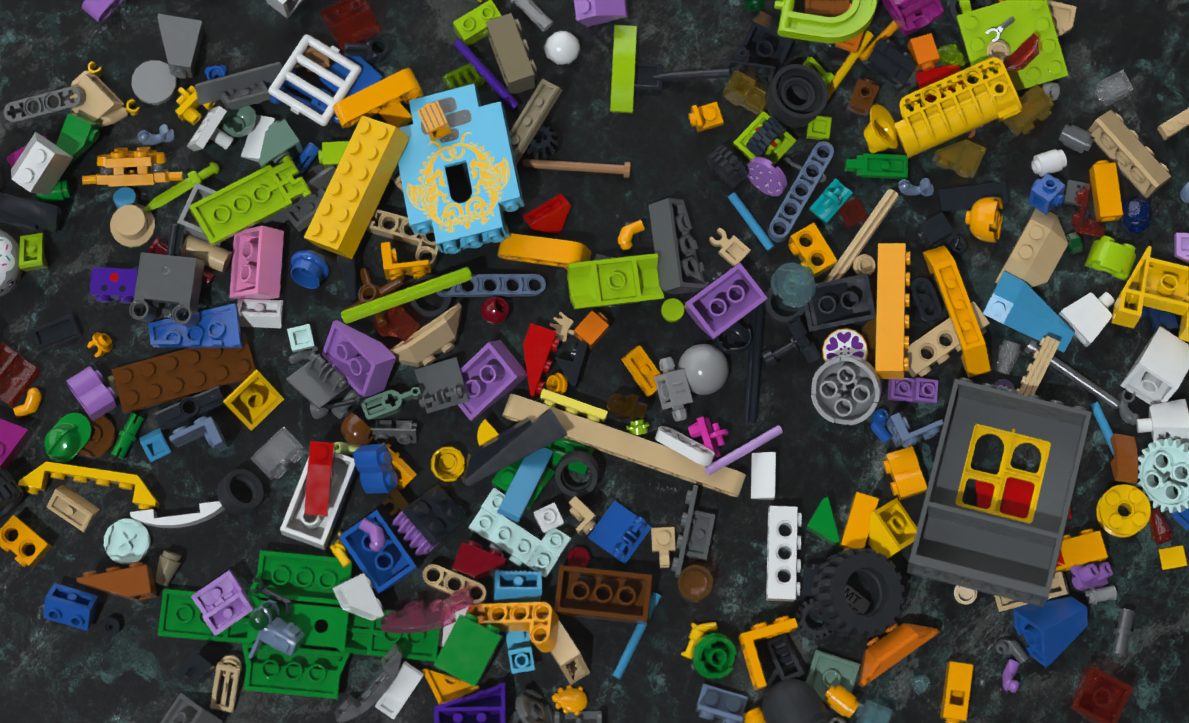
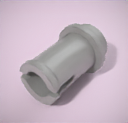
M1110 585L1101 588H1089V590H1086L1085 595L1089 604L1097 605V602L1115 600L1117 592L1115 586Z

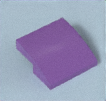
M231 570L191 596L204 615L202 618L215 636L254 610L248 596Z

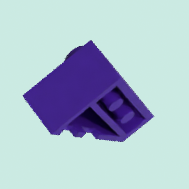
M505 682L498 684L496 687L478 691L476 694L435 706L434 723H506Z

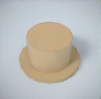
M137 203L135 206L124 205L113 214L110 222L111 233L121 245L130 248L139 247L147 243L153 236L155 218L151 211H143L144 205Z

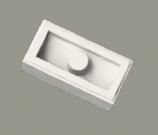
M256 115V123L252 132L248 134L241 157L259 162L265 131L268 130V127L276 119Z
M238 299L240 327H282L283 300Z
M776 452L752 453L751 499L774 500Z

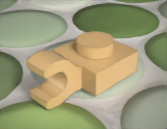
M674 527L651 528L652 552H659L660 568H669V552L675 551Z

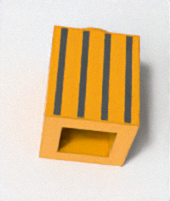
M438 101L428 103L423 108L417 110L432 142L453 133Z

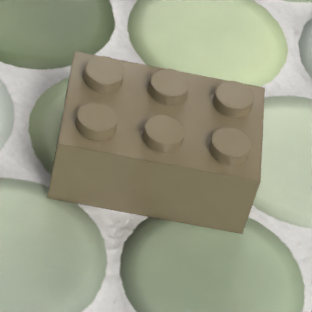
M512 13L487 21V36L508 92L514 95L534 88L535 79H538L537 69L533 59L529 60L528 52L530 51L526 39L521 40L522 29L519 20H514Z

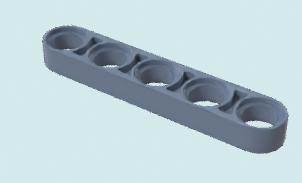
M472 274V279L469 280L474 286L472 291L467 292L462 289L461 284L452 286L448 292L441 290L436 293L441 297L538 296L545 289L546 283L544 278L538 274ZM512 279L518 283L516 291H510L507 288L506 282ZM532 279L539 281L541 285L540 290H531L529 288V281ZM486 280L495 282L496 289L494 291H487L484 288Z

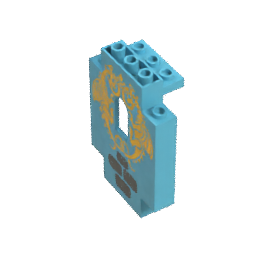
M474 84L410 100L413 124L398 128L410 137L398 161L409 225L414 234H427L434 230L436 244L441 253L455 254L463 249L479 248L483 244L490 242L498 243L509 238L510 232L504 220L503 212H512L520 207H524V201L506 113L501 101L481 106L479 93ZM438 101L453 133L432 142L417 110L423 108L428 103ZM467 162L472 195L468 201L456 203L451 199L445 168Z

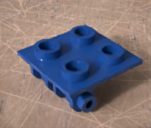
M614 501L588 538L623 564H626L652 527L643 518L637 517Z

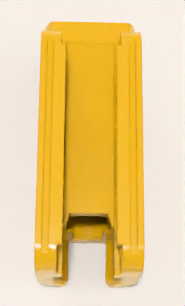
M993 57L903 97L899 105L903 120L894 123L900 142L908 158L993 120L998 119L1000 122L1022 112V105L1004 63L999 58ZM993 68L994 71L998 70V73L994 74V72L990 71L989 69ZM975 77L979 81L975 84H970L967 82V79ZM952 87V89H956V92L952 93L948 88ZM940 91H942V95H945L946 97L941 98ZM931 95L937 98L932 103L925 100L926 97ZM921 100L922 108H920V103L918 104L916 101ZM910 105L914 110L910 112L907 106Z

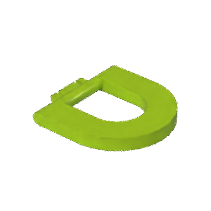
M776 0L774 8L782 10L777 33L782 37L820 43L845 42L860 35L870 25L875 15L877 0H852L850 9L836 17L793 12L795 0Z

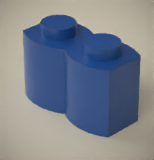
M385 444L362 445L354 451V462L360 472L361 485L366 494L389 493L397 486L398 476L391 465V453Z

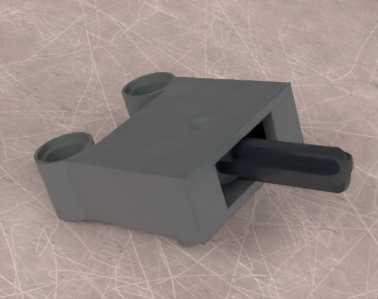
M171 225L166 255L141 252L134 301L129 308V313L134 319L145 323L153 321L157 315V309L153 302L177 304L172 312V318L177 324L189 328L194 327L199 322L198 304L205 262L197 258L180 257L184 233L183 225ZM145 306L146 312L141 316L140 311ZM188 311L189 317L184 321L183 314Z

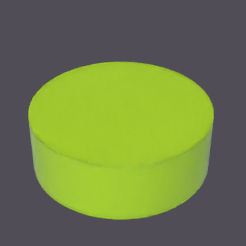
M674 298L666 300L661 309L663 318L669 322L679 321L684 314L682 302Z

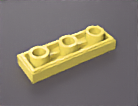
M542 389L540 400L545 405L565 409V412L577 416L580 414L587 417L586 419L597 423H604L607 418L608 411Z

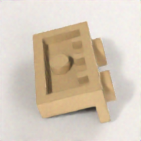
M575 496L569 502L571 507L569 511L579 522L582 519L584 520L576 528L577 533L580 536L583 533L587 535L596 526L594 522L596 516Z

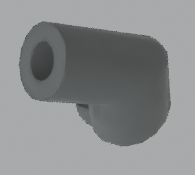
M1002 639L996 644V651L999 654L1014 655L1020 664L1029 658L1016 640Z

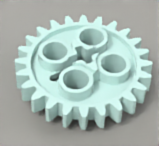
M1167 438L1165 441L1160 439L1156 443L1148 444L1149 448L1142 450L1144 455L1138 457V460L1141 462V464H1138V470H1140L1138 478H1140V482L1136 486L1143 487L1142 492L1148 495L1149 502L1154 501L1153 508L1161 505V512L1169 509L1170 513H1174L1177 510L1182 512L1185 511V508L1189 509V443L1181 445V439L1173 441L1172 438ZM1164 455L1168 459V465L1164 462ZM1183 467H1185L1188 472L1187 476L1183 473ZM1154 475L1158 477L1159 484L1155 482ZM1174 487L1178 490V496L1173 491Z

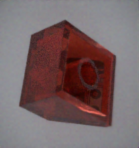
M341 0L320 11L325 24L341 50H344L345 43H357L365 38H371L376 32L381 30L371 7L365 0Z

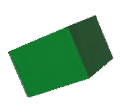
M826 497L819 504L805 529L826 542L837 545L840 540L829 499Z

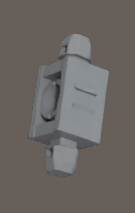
M671 357L660 359V370L663 371V374L654 376L662 410L672 407V415L676 422L687 419V410L683 404L693 402L685 370L675 371V364Z

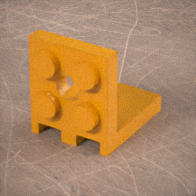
M789 616L775 619L774 624L767 626L766 622L757 624L751 628L752 631L742 633L738 637L754 691L767 686L754 642L794 631L798 628L795 618L789 619Z

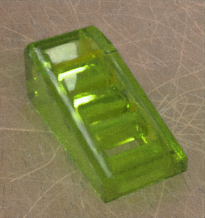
M471 63L442 76V80L448 90L456 88L452 82L455 79L460 87L471 84L477 87L486 82L483 76L480 77ZM471 71L475 80L472 81L467 72ZM464 75L468 83L464 84L460 76Z

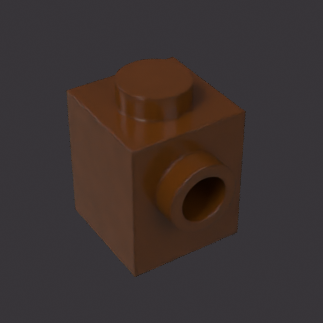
M858 79L846 109L867 117L879 87L869 79Z

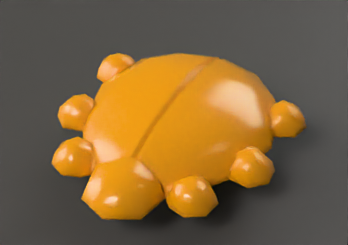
M568 685L567 689L564 690L559 687L558 693H554L552 696V700L557 702L555 707L557 709L562 707L564 714L574 712L575 715H580V712L585 709L588 703L587 695L583 691L584 688L579 686L576 689Z

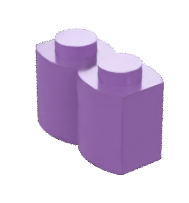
M89 366L66 382L75 398L92 421L117 407L115 403L117 396L111 387L106 388L103 385L105 380L98 370L93 371Z

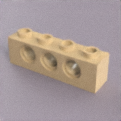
M973 301L971 306L983 335L987 332L985 328L989 325V321ZM950 318L909 345V350H905L904 357H909L908 372L913 378L918 374L920 377H923L932 370L930 366L938 362L940 365L950 358L949 353L954 349L957 352L962 350ZM947 337L950 340V346L941 345L939 338ZM921 350H929L932 354V358H923L921 356Z

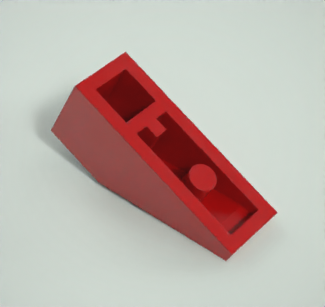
M311 441L304 515L328 517L336 452L334 443Z

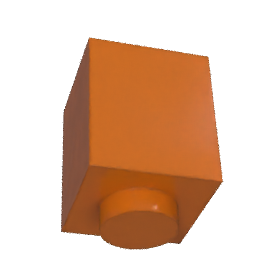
M932 34L910 39L907 47L910 55L914 58L913 61L917 64L915 70L922 69L925 71L935 68L940 57Z
M591 311L576 327L574 335L580 341L588 343V348L592 349L609 330L608 319L600 312L596 314Z

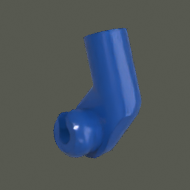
M880 408L873 413L870 427L885 444L892 438V435L885 429L888 412Z

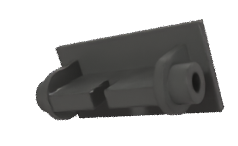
M375 420V422H371L370 437L374 436L372 442L379 444L417 443V423H413L412 420H396V428H392V420Z

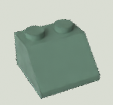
M285 119L281 122L275 121L265 131L259 158L261 168L268 165L274 168L283 163L282 159L285 156L290 155L292 160H294L303 152L299 139Z

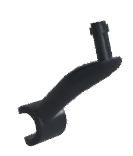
M260 578L252 579V582L261 584L259 589H251L253 593H262L278 603L286 604L285 615L289 616L291 614L290 605L293 604L292 600L264 587V583Z

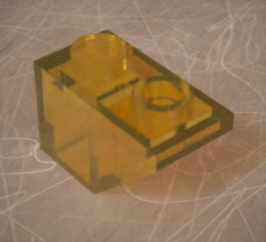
M963 140L936 150L932 161H935V164L941 168L948 169L949 167L955 170L962 177L973 178L987 148L971 141Z

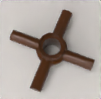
M367 268L360 269L359 274L363 286L358 292L359 301L344 310L386 296V294L403 285V280L398 276L382 287L373 285ZM383 311L374 314L379 327L387 324Z

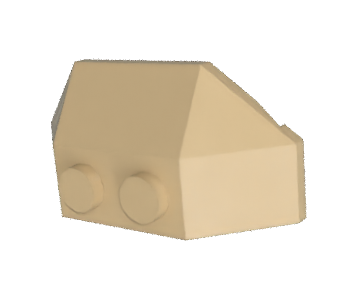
M1035 208L995 283H998L1004 271L1024 280L1030 288L1048 282L1068 245L1057 215L1051 212L1046 215Z
M457 303L389 351L396 357L394 363L420 367L423 364L428 366L436 360V355L441 352L445 354L455 347L454 343L457 342L462 316V306L460 303Z

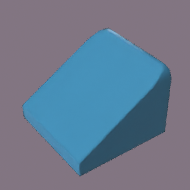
M160 428L139 438L150 462L171 453Z

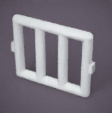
M306 34L279 72L268 92L273 97L290 106L291 111L297 115L302 113L321 126H326L335 113L332 107L344 99L361 73L362 68L339 53L340 50L336 47L331 46L330 48ZM308 45L349 69L350 73L347 78L343 80L303 56L302 54ZM298 62L339 87L334 98L293 74L291 71ZM285 80L327 104L328 107L323 115L279 90Z

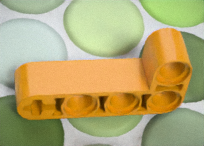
M406 68L337 102L332 108L342 128H347L357 124L361 116L369 118L403 100L406 104H409L410 100L421 98L423 92L411 68Z
M510 233L509 238L500 242L497 256L513 261L564 267L568 270L569 263L590 261L592 252L585 245L574 241Z
M546 602L474 604L466 610V613L468 612L479 618L478 623L485 627L489 623L499 628V632L530 631L531 641L541 652H550L556 646L559 618L552 607ZM545 614H548L545 619H542ZM504 615L501 620H498L500 616ZM546 635V638L544 640L539 641L541 637Z

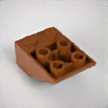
M143 562L129 564L128 569H120V567L107 568L106 573L97 574V571L83 573V577L77 578V582L86 587L132 601L158 597L154 570L147 565H143Z

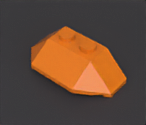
M895 623L886 630L888 635L881 640L878 636L867 643L869 648L863 654L859 679L861 688L940 632L936 628L908 623L898 626Z

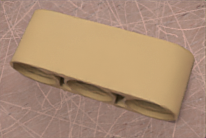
M432 564L423 571V579L428 586L472 605L482 604L487 598L486 589L482 584L441 566ZM432 570H437L440 573V578L435 582H431L427 578L428 573ZM453 579L461 581V587L457 591L449 589V582ZM479 588L483 591V595L479 600H473L470 597L472 589Z

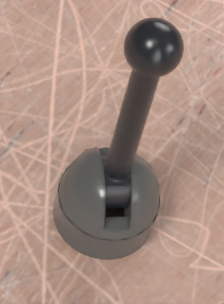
M356 396L352 400L329 405L327 403L320 409L310 403V411L313 418L319 419L325 417L329 413V409L355 403L361 405L364 399L362 396Z

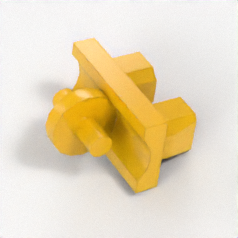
M192 85L187 90L180 87L177 91L181 96L176 100L180 107L175 112L182 121L186 120L195 125L202 117L195 110L200 105L197 101L196 89ZM216 101L202 105L209 110L216 104Z

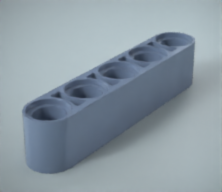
M819 142L812 150L770 224L768 236L772 241L782 242L789 235L832 159L834 149L830 143ZM825 150L828 153V157L820 158L817 151ZM814 169L817 172V176L809 177L806 170ZM803 188L807 194L805 196H798L795 189ZM793 207L796 214L789 216L785 213L784 208ZM775 226H782L785 233L778 235L773 231V228Z

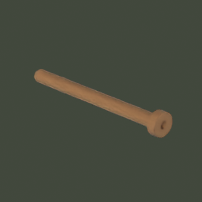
M524 159L522 161V166L525 168L624 174V178H630L631 162H625V165L537 159Z

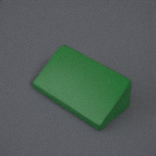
M561 438L546 446L547 449L553 451L548 463L557 465L560 458L566 453L584 451L592 456L594 451L592 447L565 438ZM572 462L565 468L585 475L588 467L581 462Z

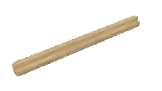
M892 189L887 190L824 282L844 277L855 258L860 254L899 198V194Z

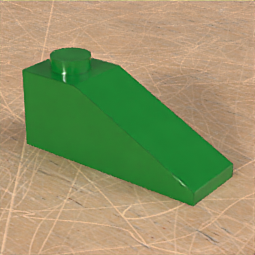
M78 113L67 115L56 144L57 147L73 157L67 167L97 141L100 134L98 130L100 127L99 123Z

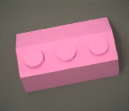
M258 226L245 229L234 235L229 298L260 300L279 298L284 231L266 226Z

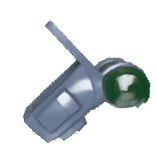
M273 599L263 602L249 617L250 626L259 631L249 654L251 659L259 652L263 642L292 656L297 653L304 640L305 634L301 632V628L292 622L286 623L279 618L281 609Z

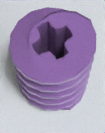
M403 512L398 514L391 524L393 529L400 527L397 531L398 535L406 534L403 538L404 542L412 541L409 545L410 549L418 547L415 552L417 556L426 555L440 543L438 542L432 546Z

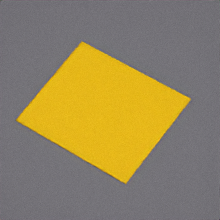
M1183 545L1159 549L1163 570L1187 566Z

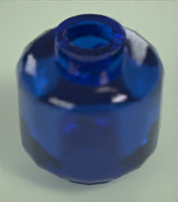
M1132 198L1124 203L1122 206V225L1124 228L1132 233H1140L1150 226L1151 206L1149 203L1141 198Z

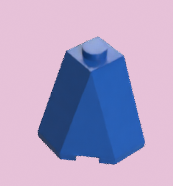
M1073 597L1047 601L1044 608L1030 604L1013 609L1014 627L1018 635H1024L1026 642L1029 644L1026 648L1028 653L1045 667L1049 666L1088 626L1087 607Z

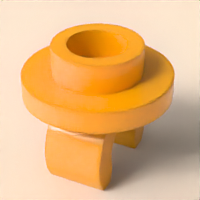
M95 333L92 337L93 341H90L87 345L88 348L98 347V352L94 355L95 357L103 356L106 352H110L113 349L112 340L105 333Z

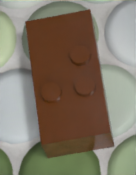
M560 565L554 611L557 615L648 625L653 576Z

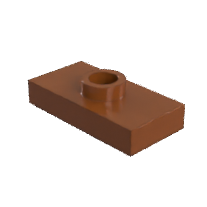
M805 0L804 14L824 17L840 16L848 11L850 0Z

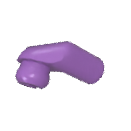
M364 518L359 529L370 534V548L376 552L380 551L386 542L383 529Z

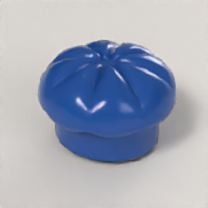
M301 250L296 252L291 258V265L293 267L290 274L296 283L305 288L315 289L319 287L321 280L325 279L330 273V265L325 257L317 254L315 251Z

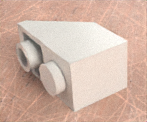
M364 573L332 588L343 610L371 621L384 616L382 604L375 597L372 591V583Z

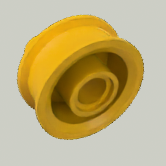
M1127 484L1110 488L1101 496L1096 508L1097 520L1103 530L1112 536L1121 538L1130 537L1143 529L1148 523L1151 514L1150 503L1146 495L1137 487ZM1125 506L1129 512L1128 516H1121L1118 512V507Z

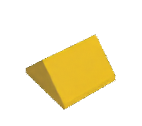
M256 369L223 402L252 431L284 398Z

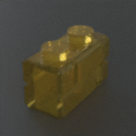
M1037 84L1019 98L1022 112L1002 120L1015 136H1019L1022 132L1024 135L1028 134L1035 127L1033 123L1038 119L1044 121L1052 114L1050 110L1054 103Z

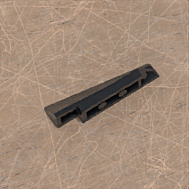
M551 408L533 422L527 417L469 452L466 460L467 467L464 476H461V481L469 487L565 437L567 432Z

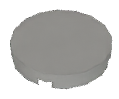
M150 60L136 68L132 76L131 85L135 95L142 102L159 105L173 97L177 79L174 75L170 74L168 64L162 61Z

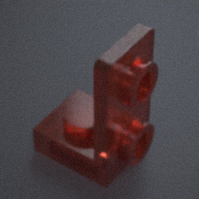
M1083 186L1082 191L1078 190L1076 204L1079 205L1077 213L1074 212L1072 215L1071 226H1074L1073 230L1076 232L1103 237L1105 228L1099 225V221L1086 219V223L1083 222L1090 191L1089 187Z

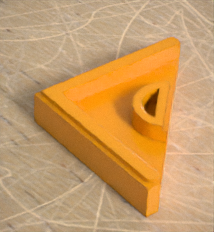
M426 668L422 670L439 705L461 697L464 698L480 690L479 686L474 687L460 679Z

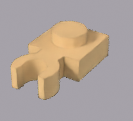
M721 228L717 230V233L722 237L721 240H715L712 236L709 239L713 246H720L722 248L718 254L733 267L741 263L751 251L735 236L729 240L726 232Z

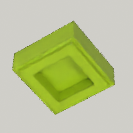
M818 116L810 122L806 138L829 141L832 118Z

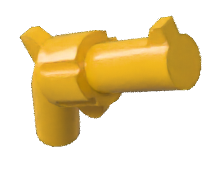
M339 538L335 541L334 545L330 546V549H332L333 554L345 568L351 564V561L347 557V548Z
M716 622L699 625L692 623L689 644L686 651L682 652L681 655L692 660L691 650L694 643L699 638L705 636V632L717 631Z

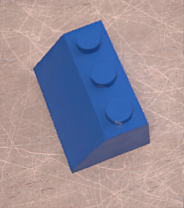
M376 510L365 519L383 529L386 542L380 551L376 552L370 548V534L359 529L362 521L341 534L339 538L379 594L400 583L418 569Z

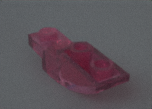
M460 589L453 592L449 598L443 601L442 599L435 600L428 608L423 600L419 602L412 601L398 612L391 611L385 614L383 619H381L380 628L383 632L407 634L445 627L456 622L455 612L473 604V595L470 589L464 591Z

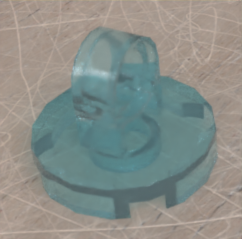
M785 263L778 267L771 277L773 293L775 296L778 294L783 299L782 303L787 306L802 307L815 294L816 284L812 276V269L809 267H803L796 263Z

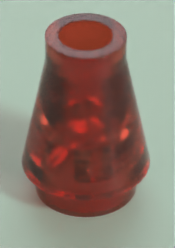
M1152 510L1149 518L1151 540H1154L1156 545L1173 540L1172 534L1174 532L1161 513V510Z

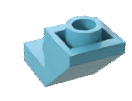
M529 631L505 632L512 674L535 670Z

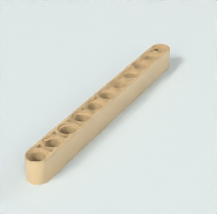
M515 394L509 395L502 414L507 419L519 423L528 417L533 422L551 408L567 432V435L563 437L565 439L733 497H739L746 477L744 473L723 467L708 476L704 471V468L707 466L698 464L667 446Z

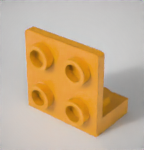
M390 242L381 243L386 279H391L392 281L398 276L402 280H404V277L411 276L414 279H419L422 276L431 274L429 260L398 263L396 248L392 249Z

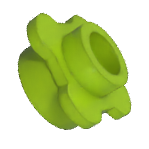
M644 419L630 421L631 425L626 426L630 434L641 435L648 433L647 427L649 422H644Z

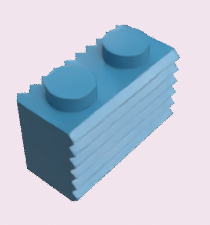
M497 570L495 572L494 602L527 603L541 601L542 573L540 571L522 572L520 570L519 572H513L511 570L508 572L506 570L505 572H499Z

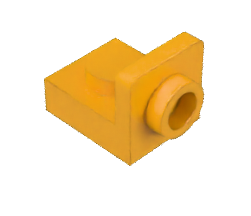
M717 102L700 107L693 105L691 113L688 114L692 127L696 126L697 132L714 128L724 123Z

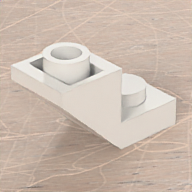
M404 662L392 684L378 700L375 707L392 719H395L424 674L407 662Z

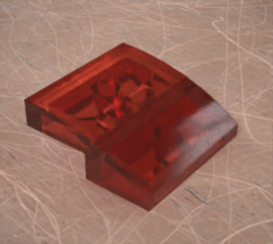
M1 342L0 399L13 408L41 371Z

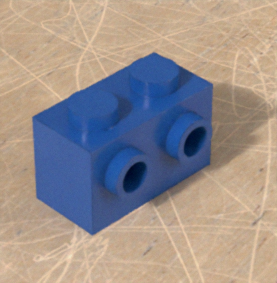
M54 583L45 597L43 618L88 631L96 617L98 596Z

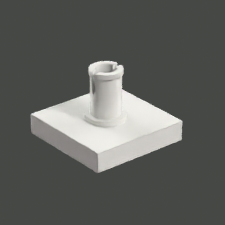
M220 106L210 109L187 147L193 151L201 150L208 140L211 139L226 150L233 141V137L218 129L217 126L227 111Z

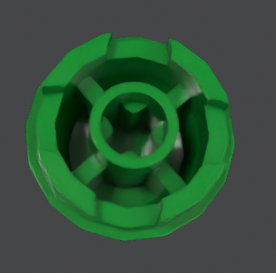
M712 633L699 638L694 643L691 657L695 669L700 675L708 679H716L727 676L733 670L732 665L735 655L737 656V651L727 636L721 633Z

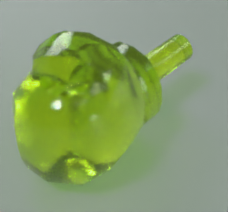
M943 45L937 50L940 57L939 60L942 63L965 65L963 54L957 50V45Z

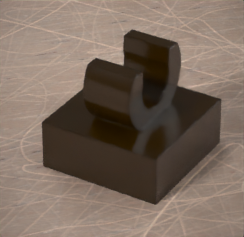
M396 487L389 492L392 498H387L382 503L384 507L390 503L395 505L394 510L389 513L391 516L397 515L399 508L403 511L409 505Z

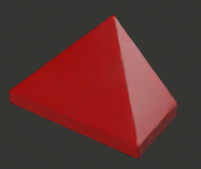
M559 194L525 214L523 218L534 230L560 234L571 205L562 194Z

